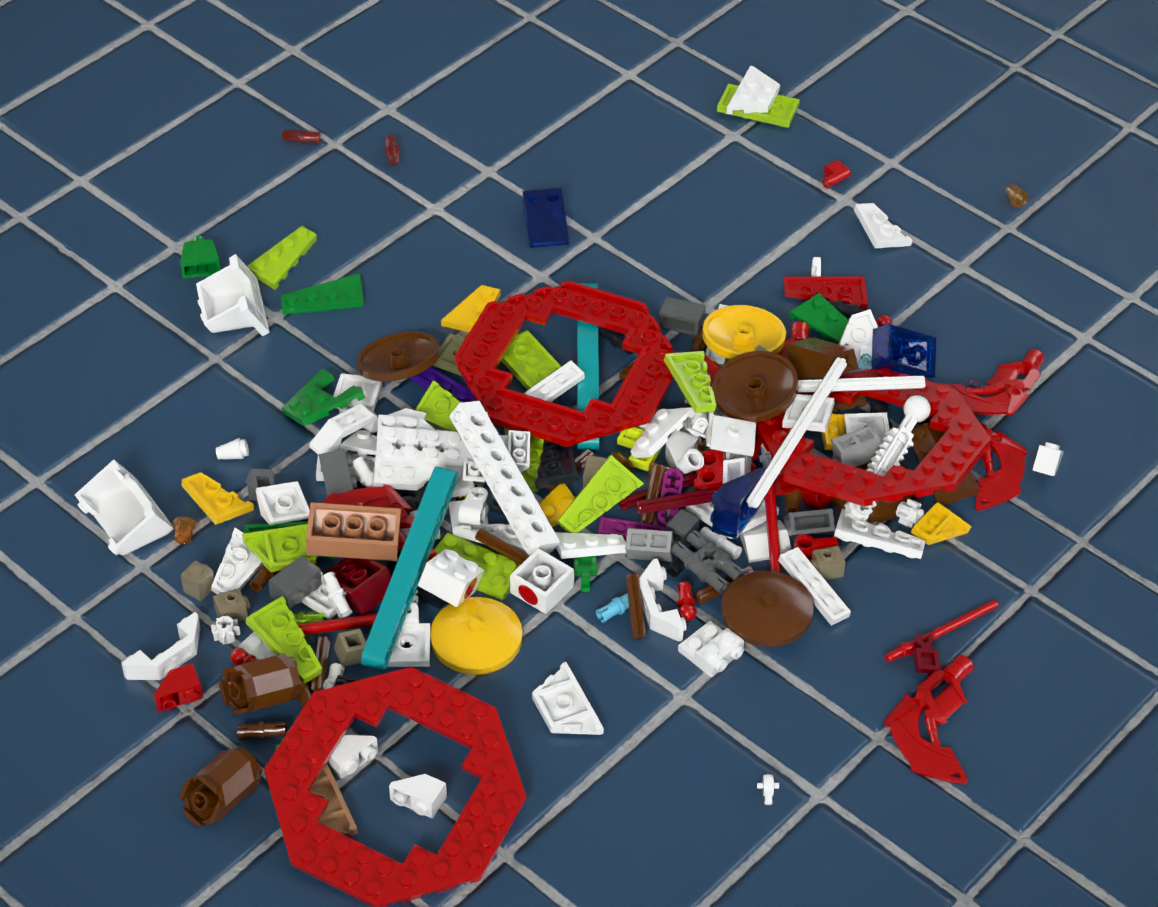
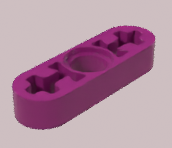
M672 468L665 472L660 497H664L667 494H681L683 474L678 469ZM671 476L675 477V483L673 488H669L671 483ZM679 508L668 509L670 510L669 522L678 513ZM666 510L657 511V525L666 526L669 523L664 518Z

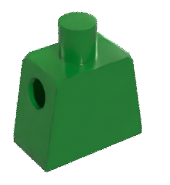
M198 235L193 237L192 241L183 244L180 261L183 279L211 276L220 271L219 257L213 240H204L202 236Z

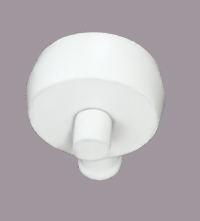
M770 774L763 775L762 783H757V789L763 790L765 805L773 804L772 796L774 789H779V783H774L773 775Z

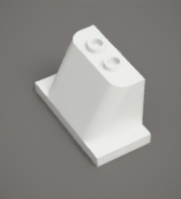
M236 254L229 258V266L196 284L199 296L198 304L202 311L200 316L210 332L217 333L254 327L262 336L270 333L258 279Z

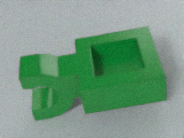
M596 556L574 558V576H581V592H590V576H597Z

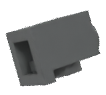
M250 470L246 479L250 500H255L258 503L256 488L274 485L272 470Z

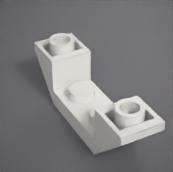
M358 404L329 419L311 441L309 447L317 454L339 450L342 438L361 428H364L370 434L377 432L379 416L364 405Z
M653 559L639 578L643 612L651 630L678 642L683 641V631H686L684 617L680 618L677 609L662 612L660 604L655 602V591L663 590V582L667 576L665 568L660 566L658 559Z
M194 612L177 624L180 640L163 653L158 654L153 660L149 659L141 650L128 656L121 663L124 677L127 680H161L167 675L169 670L180 667L197 655L200 636L198 614Z

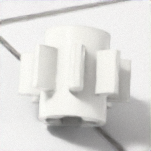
M910 499L907 500V503L901 502L896 510V516L900 517L898 522L912 527L913 524L916 525L924 516V511L920 509L922 504Z
M228 615L216 618V625H211L214 641L219 640L223 645L235 642V635L241 634L237 619L233 620Z

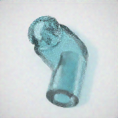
M869 354L861 355L857 363L859 370L848 372V374L868 371L872 365V357Z

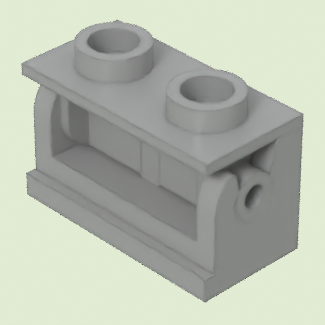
M871 426L831 439L833 449L832 460L854 467L872 461L871 458L876 456L875 451L880 449V437Z
M628 528L625 547L628 559L651 561L658 559V561L672 562L673 553L671 549L675 542L673 540V532Z

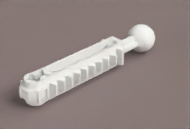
M921 395L908 398L903 407L905 414L903 421L897 429L892 428L885 432L884 442L879 445L880 449L875 451L876 456L871 458L872 462L867 465L868 469L865 471H871L884 476L893 465L900 466L899 461H902L904 459L903 455L908 453L907 448L913 446L911 440L914 436L911 433L917 422L925 421L930 415L931 407L926 398ZM847 501L844 506L846 515L852 518L853 521L867 519L868 515L873 512L871 508L877 504L873 501V505L864 507Z

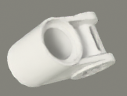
M475 487L468 491L459 509V523L483 525L489 511V507L486 504L488 491L485 488Z

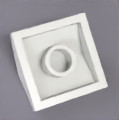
M887 413L844 414L846 434L871 426L880 437V444L884 442L885 432L889 430Z
M298 481L256 488L261 516L269 525L309 519L310 509Z
M778 520L781 555L792 549L787 528L781 520ZM766 522L740 534L749 563L769 560Z

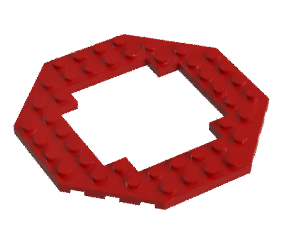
M572 281L562 282L561 286L554 288L547 286L536 289L534 293L525 296L523 293L507 297V301L499 303L496 301L488 302L454 356V362L475 401H480L485 412H488V417L492 424L514 431L530 432V436L565 447L651 423L674 380L673 375L664 362L665 354L674 353L672 345L667 337L661 333L660 326L655 318L649 314L645 303ZM552 313L626 334L627 336L622 343V349L639 354L612 404L591 398L584 412L507 389L513 380V374L496 368L526 320L545 326Z
M877 367L843 373L839 379L904 377L909 375L891 371L888 368ZM925 379V388L836 391L830 392L827 397L850 405L860 395L904 407V403L909 397L921 395L930 403V415L934 416L930 420V428L945 432V434L914 471L905 469L902 466L893 465L884 476L809 453L813 449L814 441L802 436L780 472L784 482L865 507L873 505V501L884 500L887 503L903 500V496L914 494L915 497L933 495L935 490L955 491L989 448L991 438L958 390L947 385H940ZM815 392L797 394L813 396ZM786 410L772 419L756 422V432L761 436L762 443L767 452H770L771 459H773L792 429L783 428L782 421Z
M413 667L313 692L264 768L290 864L372 907H388L389 904L396 902H407L432 892L439 893L454 889L457 885L481 881L526 802V794L496 707ZM388 709L470 748L471 750L462 764V770L481 779L437 855L414 844L403 864L319 823V819L328 806V800L309 791L355 717L377 727Z

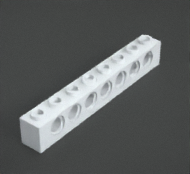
M480 401L459 403L449 417L527 555L530 556L538 548L550 554L560 541Z

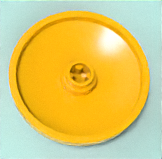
M732 305L717 309L707 316L703 324L702 336L709 349L724 358L732 359L740 354L754 351L757 345L762 346L769 352L778 354L784 347L786 330L778 317L764 309L747 305Z
M470 597L457 607L452 604L447 605L437 614L430 630L431 647L438 660L454 671L471 675L487 674L505 667L516 657L522 645V626L515 612L502 602L485 597Z

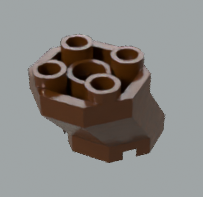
M285 653L225 668L222 671L225 677L220 679L219 682L223 702L227 707L232 706L235 709L232 710L234 715L295 700L303 690L297 670V662L293 657H288Z
M243 747L219 753L194 777L186 779L179 794L181 801L184 800L186 806L183 808L184 815L196 826L219 822L243 799L254 794L260 781V774L262 773L260 763Z

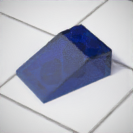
M562 188L522 191L523 213L530 248L569 245Z
M892 324L873 329L871 369L888 368L891 371L905 373L909 376L935 378L936 337Z
M765 468L756 469L726 482L718 491L714 492L712 496L714 510L710 517L712 532L734 539L739 537L762 506L761 501L757 508H750L746 500L765 472Z

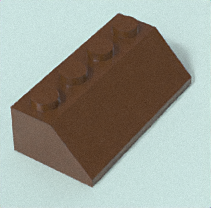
M929 423L914 427L911 431L914 435L911 439L913 442L911 448L919 464L945 434V432L931 429ZM970 471L955 491L935 490L933 491V496L936 502L947 506L980 493V490Z

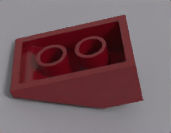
M344 558L323 573V575L329 572L335 573L340 587L346 593L345 598L350 608L362 615L370 612L375 605L383 600L392 577L388 568L372 559Z

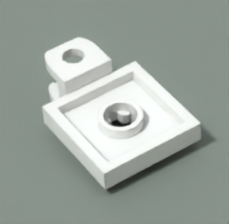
M341 373L333 396L337 397L350 387L355 386L363 391L366 398L360 401L356 398L347 402L349 406L343 409L339 408V413L341 414L358 404H362L374 412L382 381H373L363 376Z
M411 603L410 605L411 613L406 616L387 667H430V623H419V610L416 603ZM405 642H409L411 647L404 648L401 646H404Z

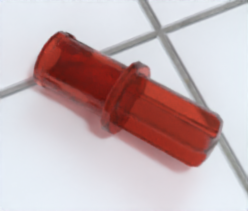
M304 129L300 131L283 130L282 139L298 141L300 144H320L321 134L320 132L304 131Z
M388 135L385 137V154L390 165L394 166L399 163L398 154L400 149L397 145L396 136H393L392 140V135Z

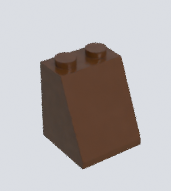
M818 338L785 343L788 361L794 366L798 380L824 378L838 357L844 358L847 363L842 374L859 370L857 358L852 348Z

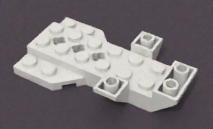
M379 415L373 487H384L383 484L391 485L393 489L417 491L424 486V483L429 481L435 466L457 470L458 477H462L464 481L485 482L483 475L458 432L435 430L423 418ZM509 430L508 436L499 435L520 473L529 469L530 432Z

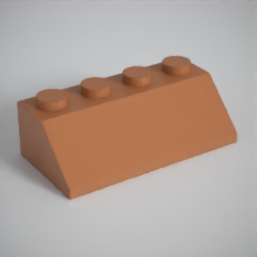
M311 502L306 537V555L397 561L401 509Z

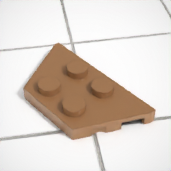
M326 763L309 790L328 800V806L318 822L343 835L358 834L356 824Z

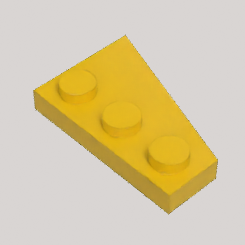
M481 285L441 320V326L469 333L487 303L498 301L501 290Z
M201 472L182 479L181 486L215 525L254 510L253 503L242 501L238 498V494L233 491L227 492L221 488L220 483Z

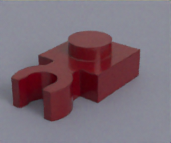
M917 634L913 639L916 647L913 651L916 673L932 674L935 670H941L938 650L931 649V644L933 643L932 635L928 634L925 642H923L920 634Z

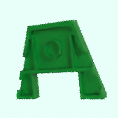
M321 369L282 407V410L286 416L303 426H307L328 416V411L339 407L343 409L349 406L347 402L356 398L360 401L366 397L363 391L355 386L350 387L337 397L321 390L335 381L332 373Z

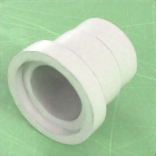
M689 449L678 461L679 470L685 474L699 470L704 465V457L696 449Z

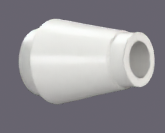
M238 438L220 447H216L218 460L244 459L245 456H249L246 439L241 440Z

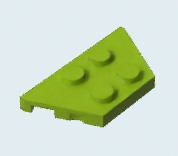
M308 524L242 534L243 543L270 572L282 571L300 556H303L314 565H316L318 556L306 555Z

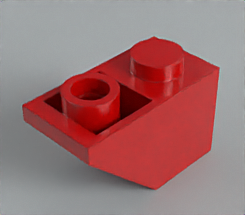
M192 663L169 670L154 693L157 712L170 710L203 698L201 684Z

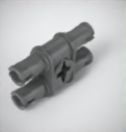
M697 530L691 532L687 537V541L698 549L697 552L689 550L681 541L675 543L671 549V552L684 562L687 570H691L699 577L701 582H707L719 594L729 586V582L718 574L719 571L726 573L733 581L745 574V571L731 560V556L728 553L726 554L718 548L714 541L705 539Z

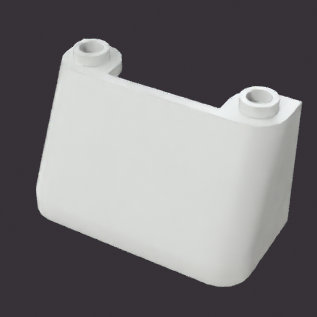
M112 460L75 494L79 500L77 504L85 514L90 512L94 515L110 537L108 539L110 543L108 547L115 555L121 554L124 556L168 535L174 530L173 525L142 484L115 460Z

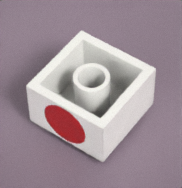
M539 548L510 575V593L545 614L574 587V569Z
M445 549L426 563L418 586L457 607L476 592L484 569L478 567L475 562L467 561L460 557L455 551Z

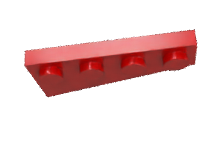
M864 276L783 278L785 297L809 300L820 293L829 301L837 302L842 300L843 303L860 305L863 310L868 308Z

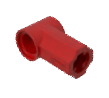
M801 534L796 537L793 549L798 547L810 561L813 550L838 546V541L836 537L813 539L807 534Z

